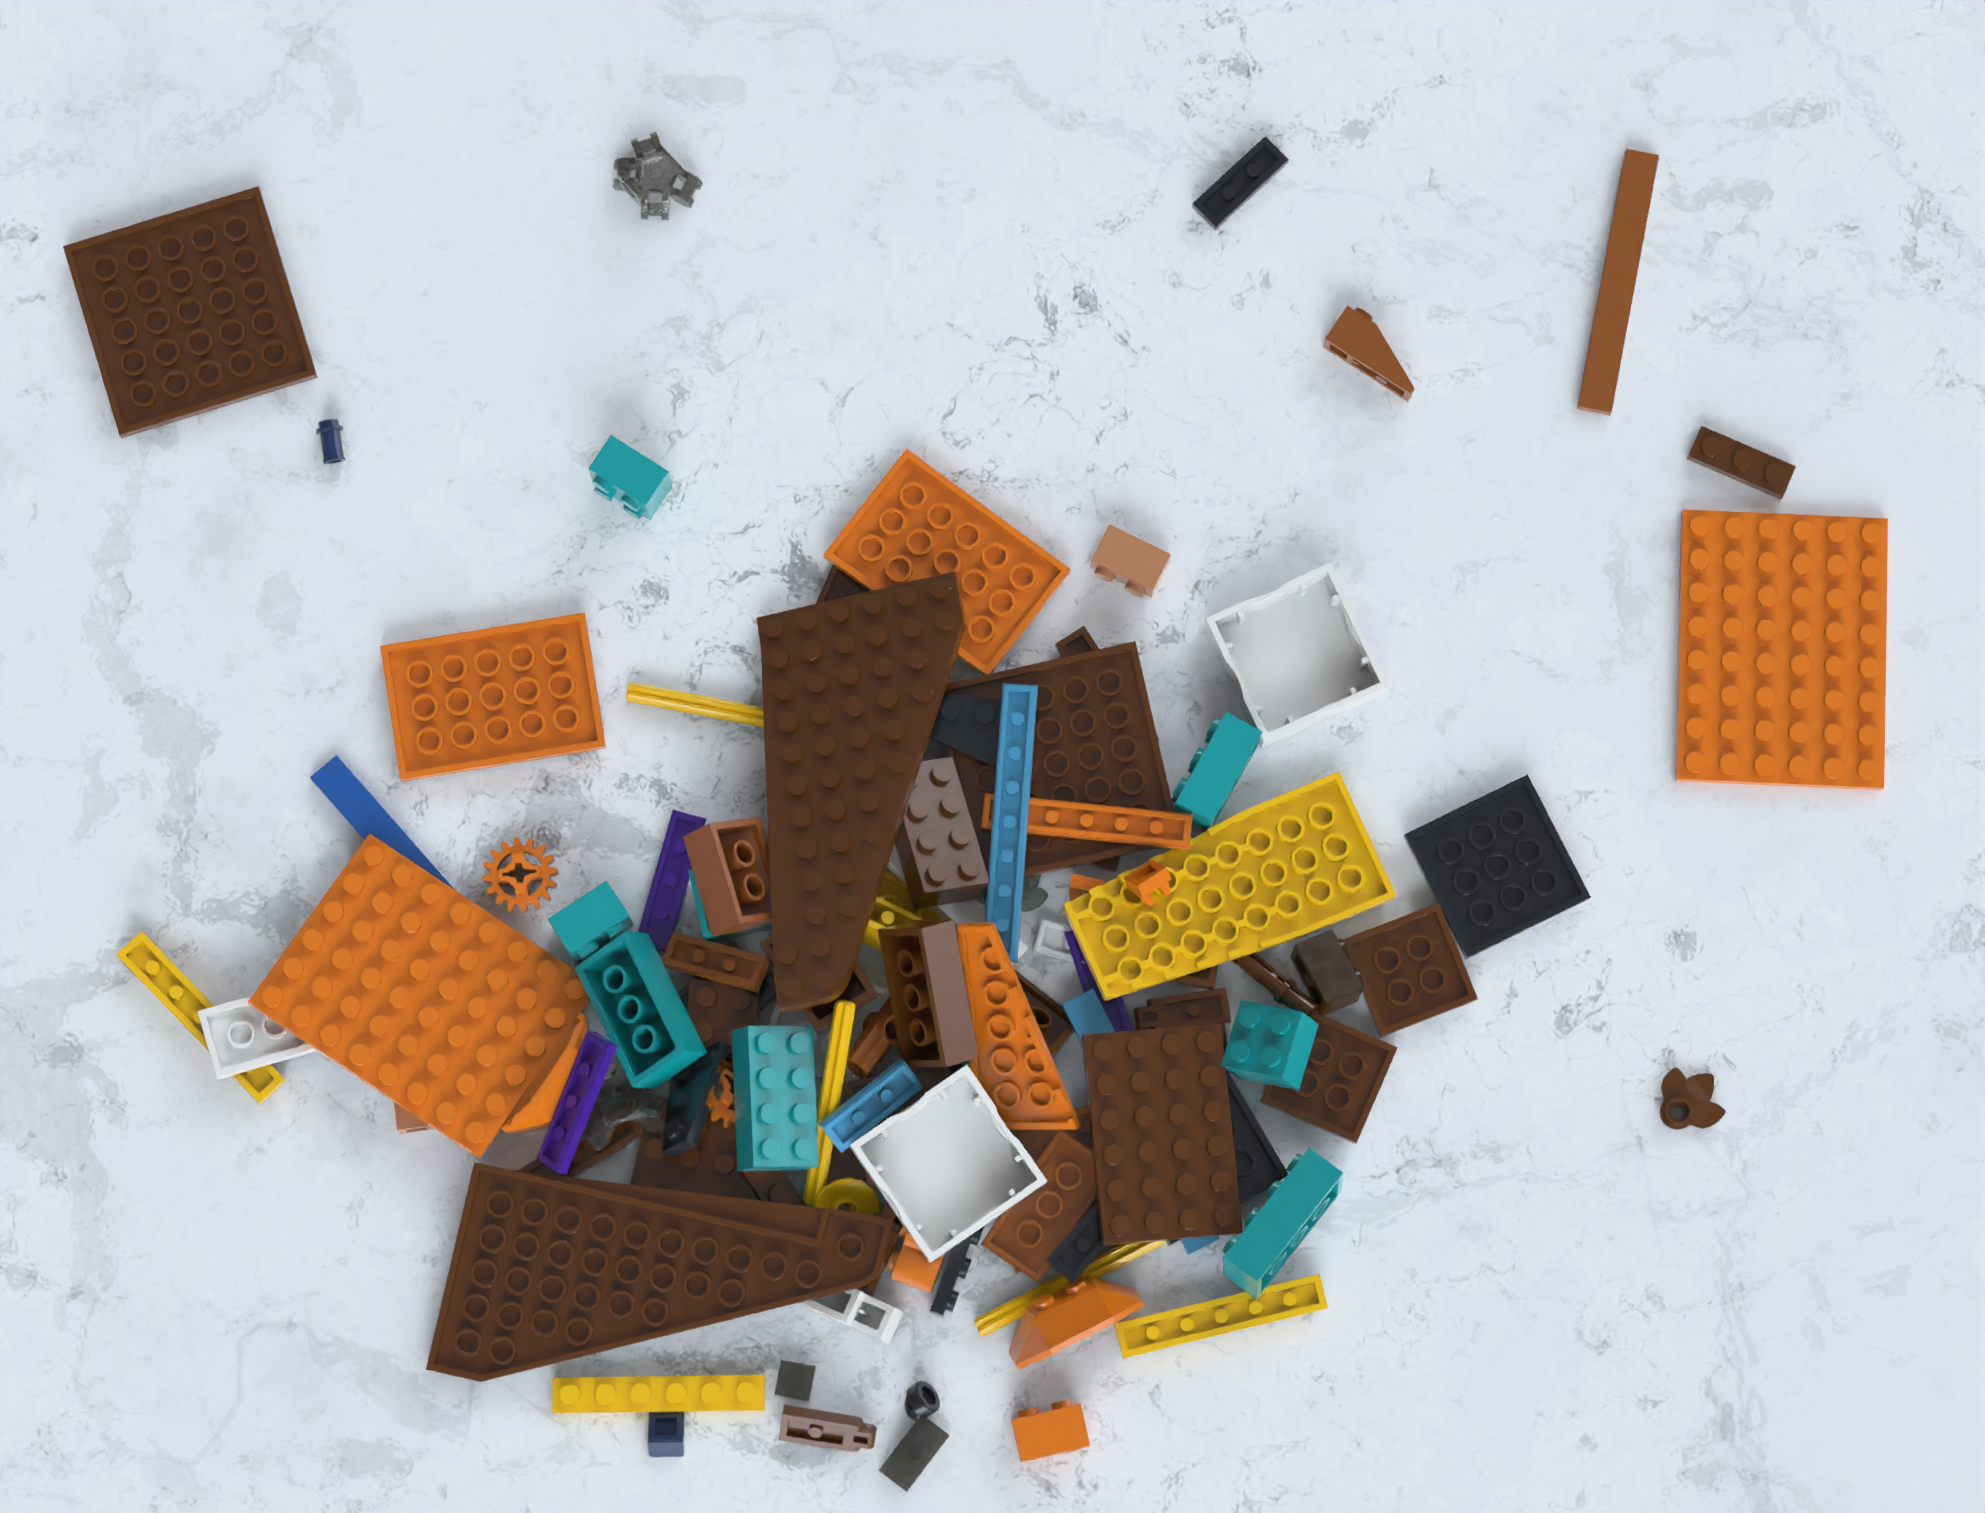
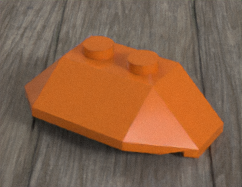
M578 1013L532 1084L501 1127L503 1132L509 1136L549 1128L587 1030L590 1031L588 1019L584 1014Z
M1089 1275L1084 1278L1078 1277L1074 1283L1067 1282L1064 1288L1052 1294L1046 1293L1038 1296L1033 1301V1304L1025 1308L1009 1349L1010 1357L1017 1369L1021 1370L1031 1363L1047 1358L1118 1322L1133 1311L1143 1308L1144 1304L1133 1288Z

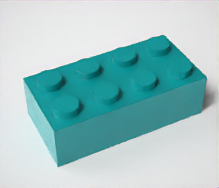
M625 931L575 967L609 1040L617 1045L615 1052L633 1088L656 1089L707 1053L648 933Z
M745 1026L732 1030L737 1171H790L819 1167L813 1026Z
M1310 1148L1303 1156L1298 1153L1292 1159L1286 1169L1289 1174L1281 1183L1278 1180L1274 1182L1265 1195V1198L1268 1200L1260 1210L1254 1208L1244 1221L1245 1230L1239 1237L1233 1235L1222 1250L1225 1253L1222 1258L1223 1275L1256 1300L1342 1191L1343 1172Z

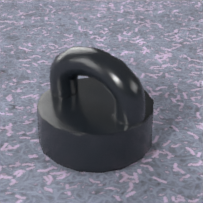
M918 1381L908 1388L905 1398V1411L910 1419L917 1421L922 1417L927 1418L939 1410L940 1399L930 1384Z

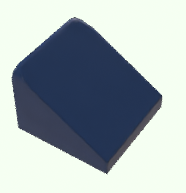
M649 1413L648 1452L650 1457L684 1456V1413Z

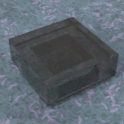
M781 1360L774 1395L809 1402L816 1366Z

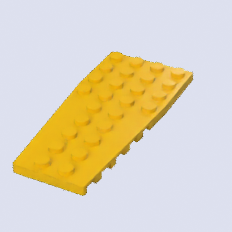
M1338 771L1248 808L1207 829L1206 832L1190 838L1189 850L1171 849L1149 859L1148 862L1154 860L1166 867L1171 877V880L1168 881L1170 887V894L1168 896L1161 894L1158 888L1152 891L1151 898L1154 901V905L1149 906L1142 902L1133 891L1129 890L1124 880L1125 876L1142 866L1140 865L1132 870L1129 869L1101 886H1096L1089 890L1088 893L1072 901L1065 902L1063 910L1103 999L1107 1001L1302 938L1393 900L1397 895Z

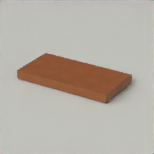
M1057 1130L1035 1163L1047 1182L1002 1213L980 1244L1038 1284L1051 1267L1045 1260L1084 1217L1097 1199L1093 1150L1064 1130Z

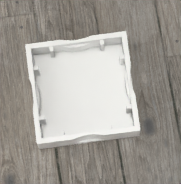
M1331 562L1287 581L1269 594L1249 598L1205 618L1204 628L1249 724L1263 732L1259 743L1261 749L1384 695L1389 688L1387 679L1369 642L1360 632L1355 622L1352 606Z
M968 1065L962 1067L926 1092L919 1100L897 1115L891 1116L850 1145L855 1156L929 1263L939 1258L1047 1182L1019 1139L1010 1132L1003 1122L995 1104Z

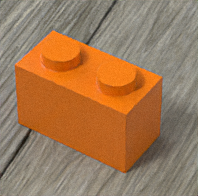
M1072 1399L1052 1403L1051 1411L1039 1413L1037 1407L1017 1411L1018 1418L1012 1419L1011 1422L1020 1462L1090 1447L1081 1404L1073 1405Z

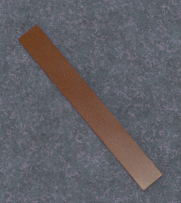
M1626 149L1624 152L1577 409L1609 416L1612 413L1659 155L1631 149Z

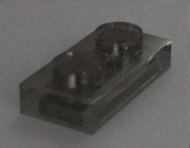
M922 1417L913 1424L879 1471L904 1491L908 1492L950 1435L928 1418Z

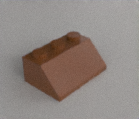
M760 817L709 823L683 836L712 936L738 933L772 922L769 847Z

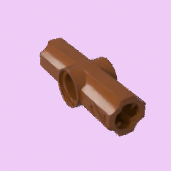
M890 996L878 1012H872L866 1016L863 1021L862 1034L848 1051L846 1066L850 1071L862 1078H869L892 1045H898Z

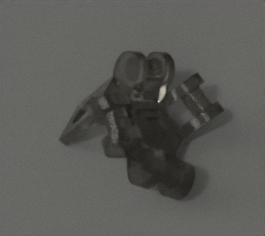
M655 131L649 134L650 138L639 142L637 138L630 140L636 158H618L614 161L617 178L613 180L612 188L626 191L641 208V219H649V216H661L662 220H669L670 197L677 203L691 208L694 203L692 196L695 190L701 189L703 182L695 175L685 171L661 145ZM636 169V176L630 177L631 171ZM677 178L684 183L681 190L673 187ZM649 193H661V203L650 202Z
M616 1052L611 1061L615 1065V1069L611 1073L612 1077L603 1081L581 1136V1139L584 1141L588 1140L590 1147L596 1151H600L608 1145L613 1129L620 1123L635 1121L651 1132L662 1130L665 1123L663 1115L667 1112L666 1100L662 1096L655 1094V1089L633 1088L628 1077H626Z

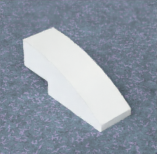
M858 1289L800 1302V1304L888 1345L904 1313L896 1307L871 1297Z

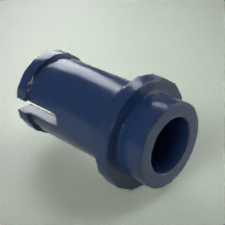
M338 419L318 422L319 428L316 429V434H319L321 439L323 463L334 464L345 461L340 434L343 426L339 425Z

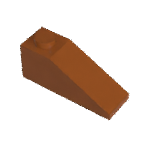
M1347 305L1326 336L1323 348L1409 402L1415 388L1378 326L1372 322V316L1363 309L1355 308L1354 310Z

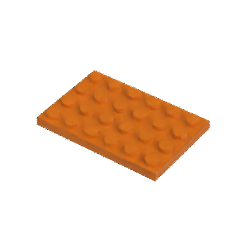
M908 449L904 451L823 554L826 560L868 591L955 571L959 579L966 628L957 657L982 675L994 672L1071 572L1070 568Z
M585 612L380 646L401 782L607 749Z

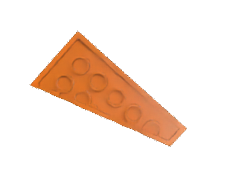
M960 923L956 927L958 945L964 968V979L970 1002V1013L978 1058L970 1060L972 1073L995 1104L999 1116L1009 1130H1077L1081 1124L995 923Z

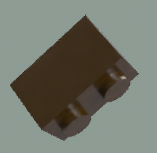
M1333 929L1295 944L1290 959L1311 999L1319 1004L1317 1011L1320 1016L1358 1002L1364 989L1362 975L1357 968L1353 969L1348 959L1347 947L1341 938L1338 939Z

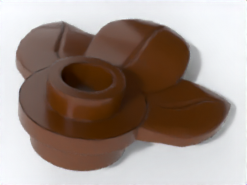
M1674 1067L1665 1075L1661 1083L1664 1101L1659 1110V1115L1664 1125L1674 1130H1681L1689 1125L1705 1129L1722 1119L1726 1113L1725 1109L1710 1101L1714 1090V1076L1712 1074H1696L1686 1079L1684 1074L1677 1067ZM1677 1106L1681 1108L1683 1115L1680 1119L1672 1117V1107Z

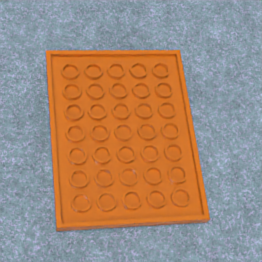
M1686 509L1681 511L1675 781L1862 790L1884 789L1888 518Z
M369 833L249 999L248 1005L478 1159H481L578 1013H583L591 1001L576 970Z

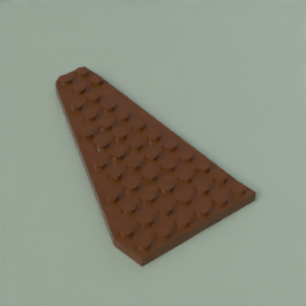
M955 571L756 618L762 665L773 969L778 1009L782 1013L829 1003L844 992L850 981L966 628L959 579Z
M474 1162L426 1370L484 1382L864 1287L875 1280L883 1269L894 1220L852 1211L515 1171Z

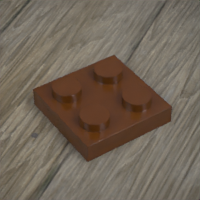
M690 979L687 1013L705 1048L722 1040L731 1046L729 1054H733L732 1030L745 1026H757L760 990L756 993L715 981Z

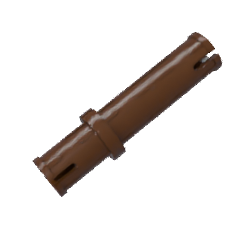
M1253 953L1231 960L1252 979L1267 989L1274 996V1001L1279 1005L1284 1004L1291 1010L1302 1011L1310 1018L1316 1013L1319 1004L1305 995L1297 987V983L1293 979H1287L1259 955Z

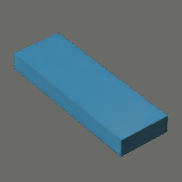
M900 1058L818 1124L842 1153L852 1143L869 1132L923 1089L924 1086L906 1062Z

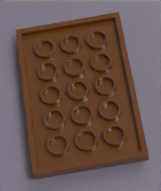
M1221 1024L1083 1034L1081 1040L1102 1246L1241 1234L1243 1228L1226 1067L1221 1066L1224 1057Z

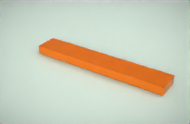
M985 793L981 828L992 830L994 794ZM1030 798L1027 834L1189 850L1193 814Z

